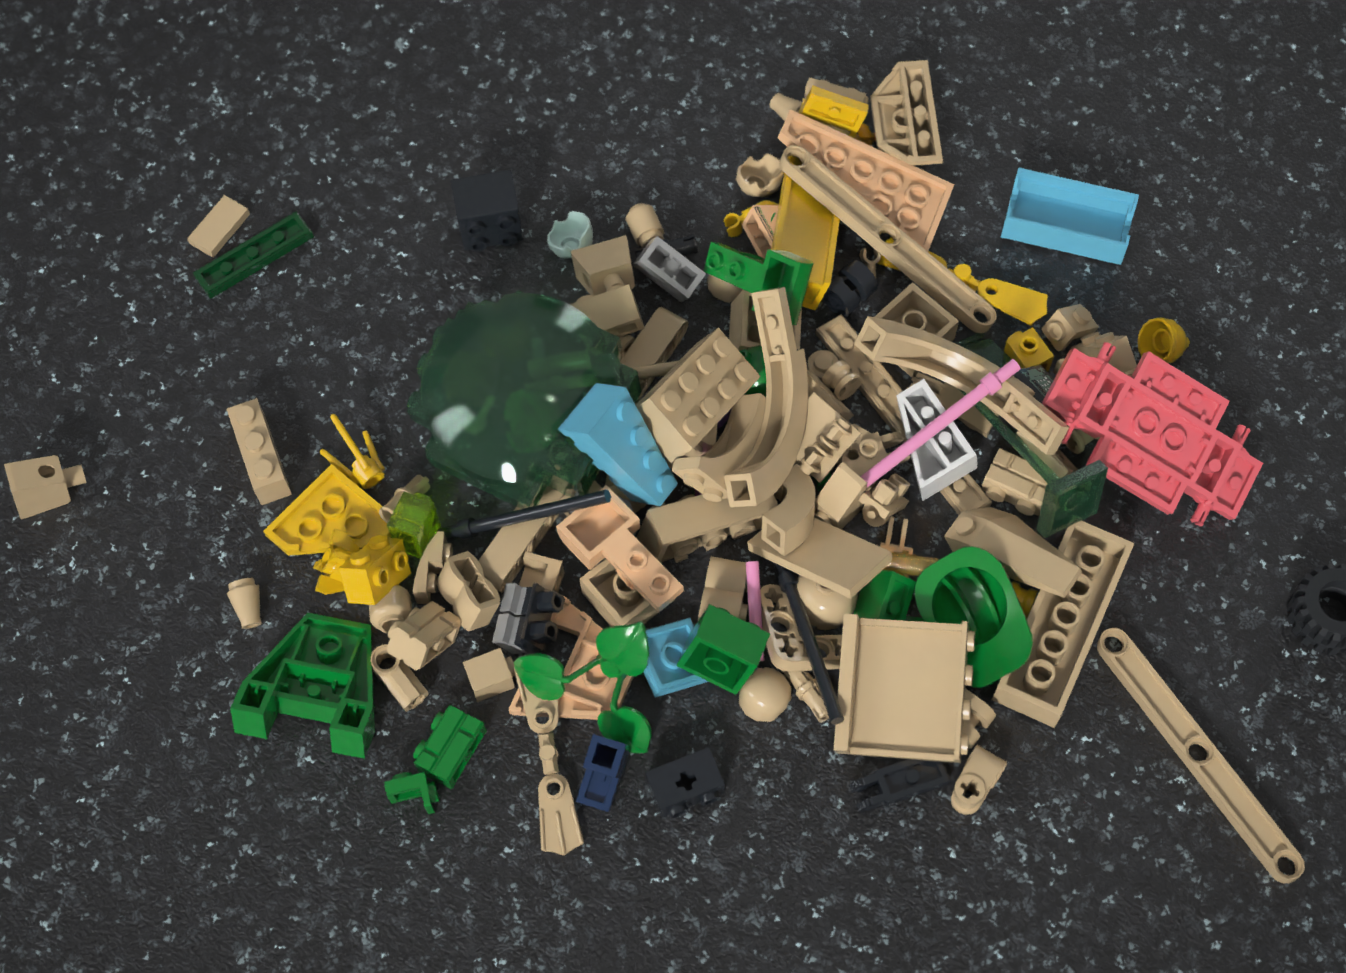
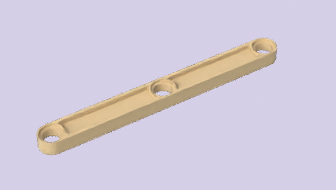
M791 145L784 150L780 159V167L785 174L970 330L976 333H985L991 328L996 320V311L987 301L801 146ZM795 156L799 158L802 165L796 166L791 164L787 157ZM886 233L890 235L894 243L882 241L879 234ZM974 312L984 314L988 322L982 323L977 321L974 317Z
M1106 629L1097 642V650L1106 664L1270 875L1281 883H1291L1303 874L1305 868L1304 860L1130 637L1121 629ZM1108 637L1119 639L1122 643V650L1119 652L1109 651L1104 645V640ZM1193 744L1202 746L1207 752L1206 759L1203 761L1194 760L1189 754V747ZM1287 857L1294 862L1296 870L1293 875H1285L1279 870L1277 865L1279 858Z

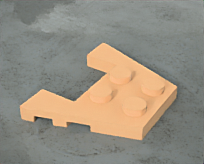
M564 596L563 610L552 613L551 621L557 625L558 629L579 636L564 669L563 676H568L597 657L599 652L597 650L596 638L603 629L584 611L581 612L572 605L571 601ZM598 664L570 683H564L565 692L558 699L559 718L598 720V716L602 711L611 710L610 702L617 677L611 678L606 676L601 671L600 664ZM626 676L623 680L617 701L618 709L623 703L634 676ZM518 687L508 710L512 715L526 716ZM543 712L537 717H549V715Z

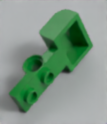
M711 242L704 272L750 293L785 287L792 325H797L814 263L788 251L767 249L766 257L763 258L755 254L740 252L722 243Z

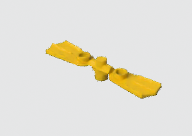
M891 237L889 240H887V241H885V242H886V243H894V240H893V238ZM928 251L929 254L947 268V263L942 257ZM881 255L878 264L899 270ZM959 264L954 270L949 269L972 290L977 291V294L990 305L1030 326L1047 314V294L993 278L979 281L971 276V268L967 264ZM989 290H993L996 292V294L989 295L986 292Z

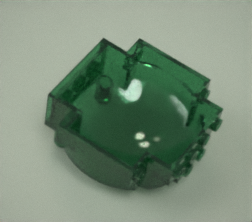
M517 290L516 293L503 295L498 303L484 300L474 304L468 301L464 310L460 309L454 319L448 317L444 326L440 325L436 329L428 354L424 353L421 356L417 365V374L421 380V387L418 392L414 391L411 394L407 403V412L412 421L428 428L433 435L425 448L426 458L430 465L520 509L537 506L547 487L553 488L571 498L587 494L600 470L592 463L593 459L587 453L581 452L574 445L575 441L569 436H564L558 428L595 383L626 387L634 403H636L642 392L637 370L620 363L618 358L622 350L620 337L598 328L584 313L570 304L541 294L523 293Z

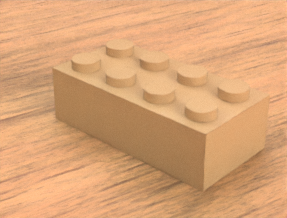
M718 327L697 342L636 404V407L660 451L672 463L674 459L680 458L694 449L761 376Z

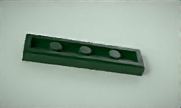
M296 211L193 272V275L207 296L212 299L314 238L313 233Z

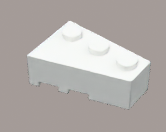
M925 379L896 395L907 440L946 411ZM954 421L910 454L922 501L978 468L976 453Z

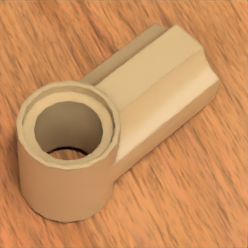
M388 644L380 645L375 648L370 657L371 665L377 678L385 684L405 712L414 709L429 695V692L408 665L404 663L403 659L398 660L387 652ZM386 658L396 660L395 664L389 669L379 667L380 662Z

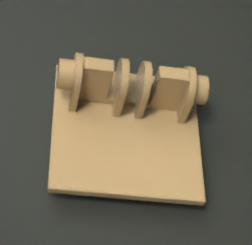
M815 392L808 398L805 430L796 462L805 474L813 476L821 483L862 433Z

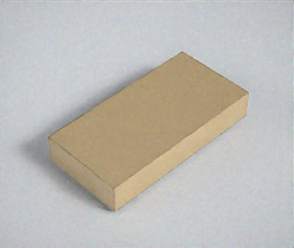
M224 195L187 238L189 244L214 258L250 215L248 208Z

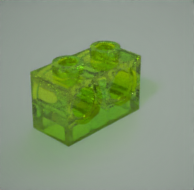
M405 491L387 524L391 537L403 540L406 554L421 559L426 547L438 529L442 528L432 499L422 493H415L413 495Z

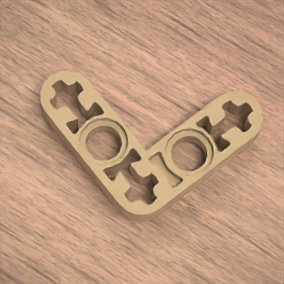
M768 584L763 586L760 590L762 626L764 631L770 633L766 645L772 664L782 671L812 670L786 593L782 592L778 585ZM773 603H777V604H776V607H775V611H773V608H774ZM775 622L781 623L786 626L788 631L778 632L772 628L771 624ZM842 635L815 636L819 648L827 655V657L823 658L826 669H840ZM784 643H786V646H785L786 653H785V652H782L783 647H784Z

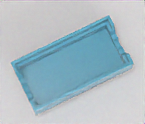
M1018 168L1001 237L1121 265L1130 239L1128 233L1139 195Z

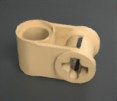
M977 745L956 781L951 795L953 808L958 813L964 815L975 813L981 807L989 791L996 785L1008 762ZM967 791L973 793V795H971L969 799L963 796V794H966Z

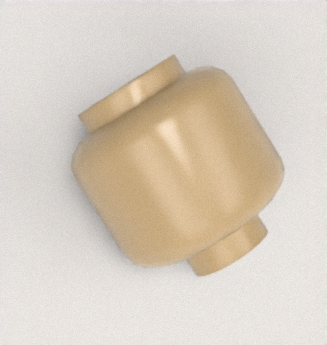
M394 585L390 592L376 605H368L372 625L388 634L395 621L400 620L403 622L412 611L411 595L408 590L402 586Z

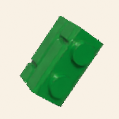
M449 705L445 713L440 711L435 716L431 725L432 734L427 742L422 740L418 744L413 758L416 759L414 765L417 771L420 773L425 772L427 777L436 780L449 789H453L487 730L482 721Z

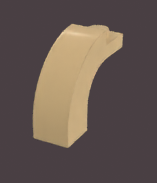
M799 464L792 467L784 483L774 493L775 498L781 503L762 515V540L783 556L798 548L808 538L814 525L815 487L811 477L799 468Z

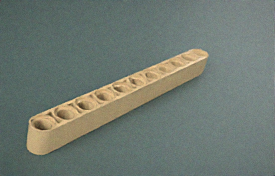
M659 307L645 325V329H642L625 353V365L620 367L617 365L614 370L666 363L684 337L689 322L673 312ZM655 377L607 385L626 387L636 405ZM566 436L514 511L559 501L585 479L594 466L592 463L593 459L587 453L581 452L574 445L575 441L571 437ZM559 514L505 526L500 529L479 559L484 577L494 585L497 591L504 592L506 583L513 582L524 566L523 557L525 552H534Z

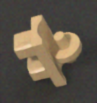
M893 474L889 480L883 479L876 487L864 492L858 500L865 504L862 510L864 520L873 527L886 524L890 516L903 510L909 501L903 496L911 484L898 474Z

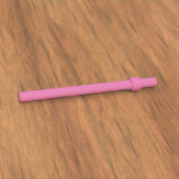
M1012 359L994 374L988 373L979 380L981 384L860 476L867 482L866 488L988 394L992 396L1002 388L1001 384L1021 369L1018 363Z

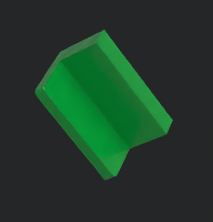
M882 570L861 589L854 614L858 615L859 618L905 621L916 582L894 571Z

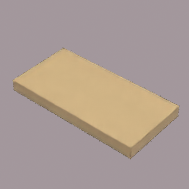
M814 518V525L808 538L798 548L785 556L762 540V530L747 542L750 552L850 599L892 562L891 551L817 518Z

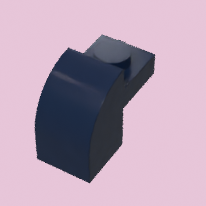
M593 734L583 764V768H586L576 802L606 812L611 811L620 779L622 780L625 772L629 745Z

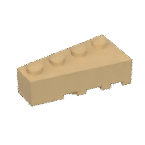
M773 494L758 506L730 508L728 499L712 502L704 499L702 495H686L678 502L652 506L647 511L637 535V540L660 563L672 558L678 563L688 559V554L701 546L706 551L718 547L719 544L727 539L728 535H731L735 540L762 529V515L776 507L778 503Z

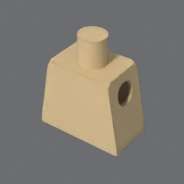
M626 235L570 251L576 278L590 295L596 296L605 293L608 288L615 285L625 286L629 284L631 289L635 287L632 260Z
M56 455L4 464L20 519L68 504L71 499L67 488L86 483L82 465L62 469L59 457Z

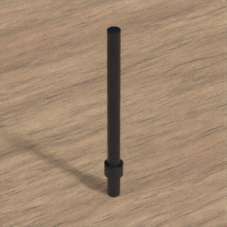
M606 489L477 520L471 517L459 520L455 525L439 528L438 531H444L447 540L457 537L467 539L477 536L478 532L610 503L611 494Z
M776 564L781 591L787 595L832 725L840 724L844 721V717L805 606L797 589V574Z

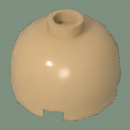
M798 576L797 589L812 626H817V629L820 630L835 629L843 625L844 614H852L854 612L858 594L850 599L806 577Z

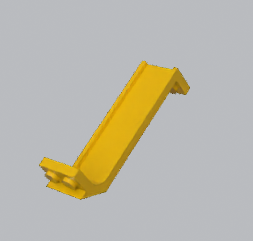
M812 85L806 99L803 98L799 113L855 138L868 113L869 105ZM795 156L787 157L791 164L796 166L802 165L799 158ZM784 173L772 249L788 251L814 263L802 306L816 310L831 284L840 219Z

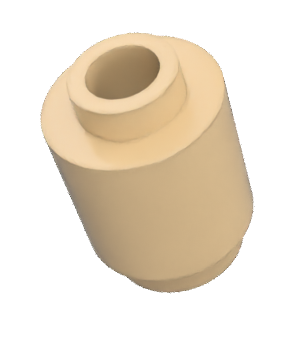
M640 203L630 208L625 219L637 245L646 247L648 242L656 236L664 239V230L653 206Z

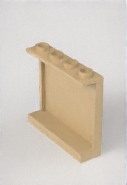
M844 614L837 698L844 721L835 725L834 751L837 754L961 763V755H968L969 734H963V720H970L971 699H965L966 686H972L973 665H967L968 651L974 652L975 631H969L968 621H962V624L868 619L859 618L856 614Z

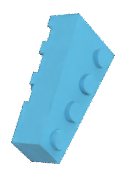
M595 383L558 428L564 436L571 437L575 441L574 445L581 452L587 453L593 459L592 463L599 470H604L609 475V480L631 501L661 506L678 484L626 387Z

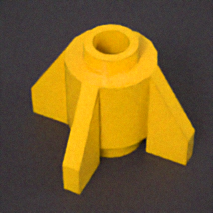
M337 529L333 530L329 545L336 549L329 547L322 559L316 561L313 566L314 569L325 573V575H319L315 591L325 595L345 591L339 567L350 558L351 554L360 550L348 533Z

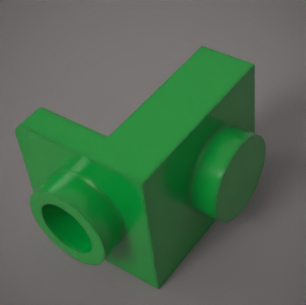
M410 772L394 775L392 780L384 782L386 795L391 804L422 797L427 813H435L433 803L439 802L435 781L429 782L425 772L414 775Z

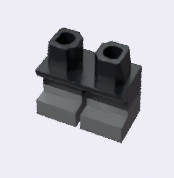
M506 583L500 606V612L503 614L498 615L492 642L511 654L544 651L545 643L556 641L558 629L557 625L551 621L552 613L563 610L564 596L556 591L547 590L538 583H534L532 587H521L516 583Z

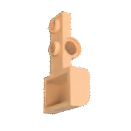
M605 485L599 491L607 489L610 492V503L575 510L556 526L557 533L563 543L589 570L606 558L615 567L622 581L632 590L636 589L659 613L684 592V586L633 535L640 529V518Z

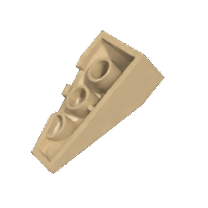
M992 507L961 511L944 535L952 552L964 547L982 548L1000 561L1010 579L1063 598L1066 597L1082 573L1075 563L1016 515Z

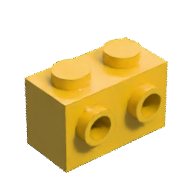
M386 535L372 537L368 544L351 554L350 558L339 567L348 603L376 605L390 592L394 585H399L411 574L408 555L406 554L402 539L388 538Z

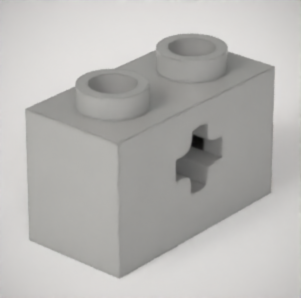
M658 236L648 242L632 264V266L680 302L691 296L706 275L704 271Z

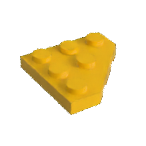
M331 464L263 532L268 539L289 556L325 553L329 547L336 549L329 545L334 529L348 533L359 549H362L369 543L368 541L372 537L386 535L388 538H391L402 527L400 520L393 525L383 521L379 514V510L383 506Z

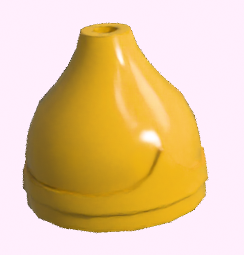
M1161 317L1147 321L1142 326L1137 341L1141 357L1143 353L1149 351L1167 363H1173L1180 358L1190 343L1184 329L1175 320Z

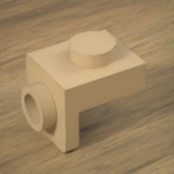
M1081 304L1057 309L1042 327V332L1057 351H1062L1072 340L1094 333L1099 326L1092 319L1091 313Z

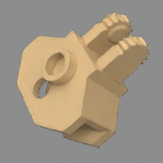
M854 423L852 425L862 434L842 456L836 466L838 467L844 462L855 473L862 476L890 454L886 453L885 449L901 444L904 440L902 433L899 431L879 436L878 432L870 433ZM909 455V456L906 457L903 461H901L899 464H902L903 462L905 463L906 461L909 460V458H910L911 456ZM878 480L866 488V491L876 487Z

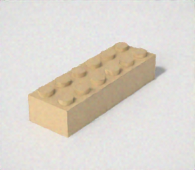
M1072 517L1058 550L1075 563L1082 573L1065 598L1040 589L1027 618L1033 636L1031 655L1022 667L1000 679L992 698L993 701L1055 728L1135 543Z

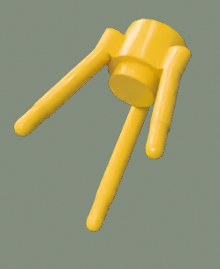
M331 414V420L356 457L352 464L353 472L325 449H321L320 454L356 485H361L364 489L377 485L384 478L383 471L385 467L379 460L369 432L363 431V437L371 458L367 455H362L337 415Z

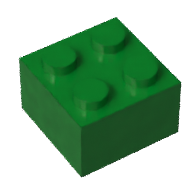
M709 604L690 632L676 666L737 695L757 668L770 633L762 630L754 623L743 621L731 615L724 608Z

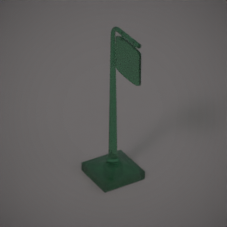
M977 333L955 343L962 347L965 346L964 348L978 354L1000 368L1012 360L992 339L977 341L983 338L985 333ZM960 390V392H961L964 396L967 394L966 392ZM979 401L974 405L1048 483L1045 488L1036 529L1044 538L1097 513L1108 467L1101 460L1060 478L984 403Z

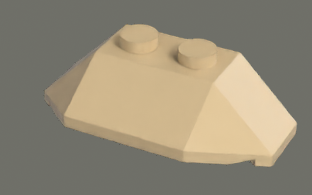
M928 60L898 62L892 69V72L871 95L877 149L910 165L941 164L943 157Z

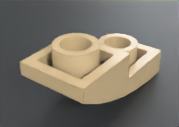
M438 531L434 535L420 559L413 585V595L417 604H428L430 602L431 593H436L437 574H440L448 557L453 556L452 543L447 542L444 531Z

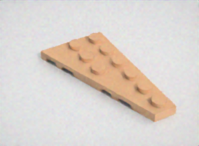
M790 109L778 139L787 147L797 145L806 149L928 252L954 184Z

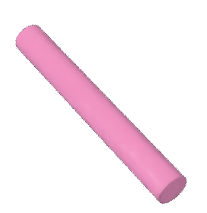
M759 561L746 562L749 622L758 625L763 630ZM764 651L760 661H764Z

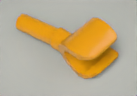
M861 124L855 139L870 146L876 141V135L871 133L867 124Z

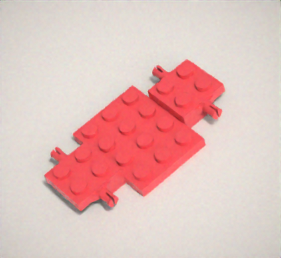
M1103 343L1097 357L1087 356L1075 348L1069 350L1041 403L1069 426L1061 443H1068L1074 429H1080L1093 438H1099L1086 466L1167 515L1174 513L1183 493H1186L1198 503L1190 519L1192 523L1195 522L1196 525L1203 526L1210 511H1215L1229 520L1236 519L1263 463L1252 457L1243 447L1251 431L1249 428H1246L1244 425H1237L1232 438L1216 429L1230 401L1149 351L1143 353L1130 377L1108 364L1116 350V347L1114 345L1111 346L1112 344Z

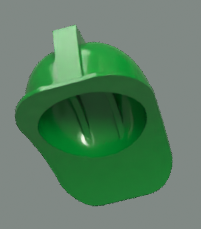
M979 547L960 548L928 566L919 575L915 586V600L924 621L962 624V621H968L969 631H975L974 652L968 651L967 665H973L971 687L982 688L1019 669L1027 662L1033 648V636L1012 583L1003 565L994 555Z

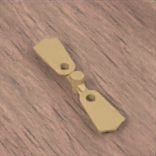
M515 671L528 724L535 733L540 734L538 735L539 757L542 760L544 775H546L540 781L538 787L541 850L565 856L574 848L584 844V839L569 783L565 777L556 774L559 773L557 762L559 753L555 747L552 731L555 730L559 721L558 699L543 700L536 697L524 686ZM543 712L549 715L548 722L546 724H539L537 716ZM551 783H558L560 785L558 794L550 795L547 788Z

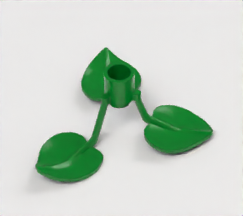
M643 622L604 628L596 638L597 650L599 652L597 657L568 676H563L564 667L561 662L546 654H526L514 661L515 671L524 686L533 695L543 700L559 699L565 692L564 683H570L600 664L601 671L606 676L611 678L617 677L610 702L611 710L602 711L598 716V726L602 735L605 738L629 745L630 753L648 752L652 734L646 717L632 707L623 706L618 709L617 706L625 677L642 674L648 665L649 643Z

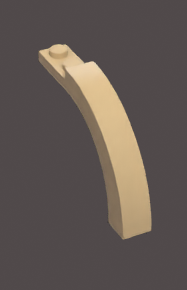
M785 287L751 293L766 370V406L762 427L752 451L740 466L724 475L730 508L758 506L769 499L781 487L789 475L803 439L808 405L807 365L804 349L796 348Z
M867 316L854 343L873 361L896 364L920 371L940 379L967 394L981 384L979 380L990 372L994 374L1000 369L999 366L949 340L906 324ZM1014 376L1001 384L1002 388L992 396L988 394L980 400V402L1004 418L1046 455H1055L1069 429L1067 424L1033 397L1035 392Z

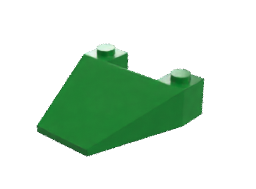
M307 613L242 681L230 707L234 733L267 739L278 713L331 723L329 729L332 752L365 759L375 734L373 667L370 658L372 654L371 625Z

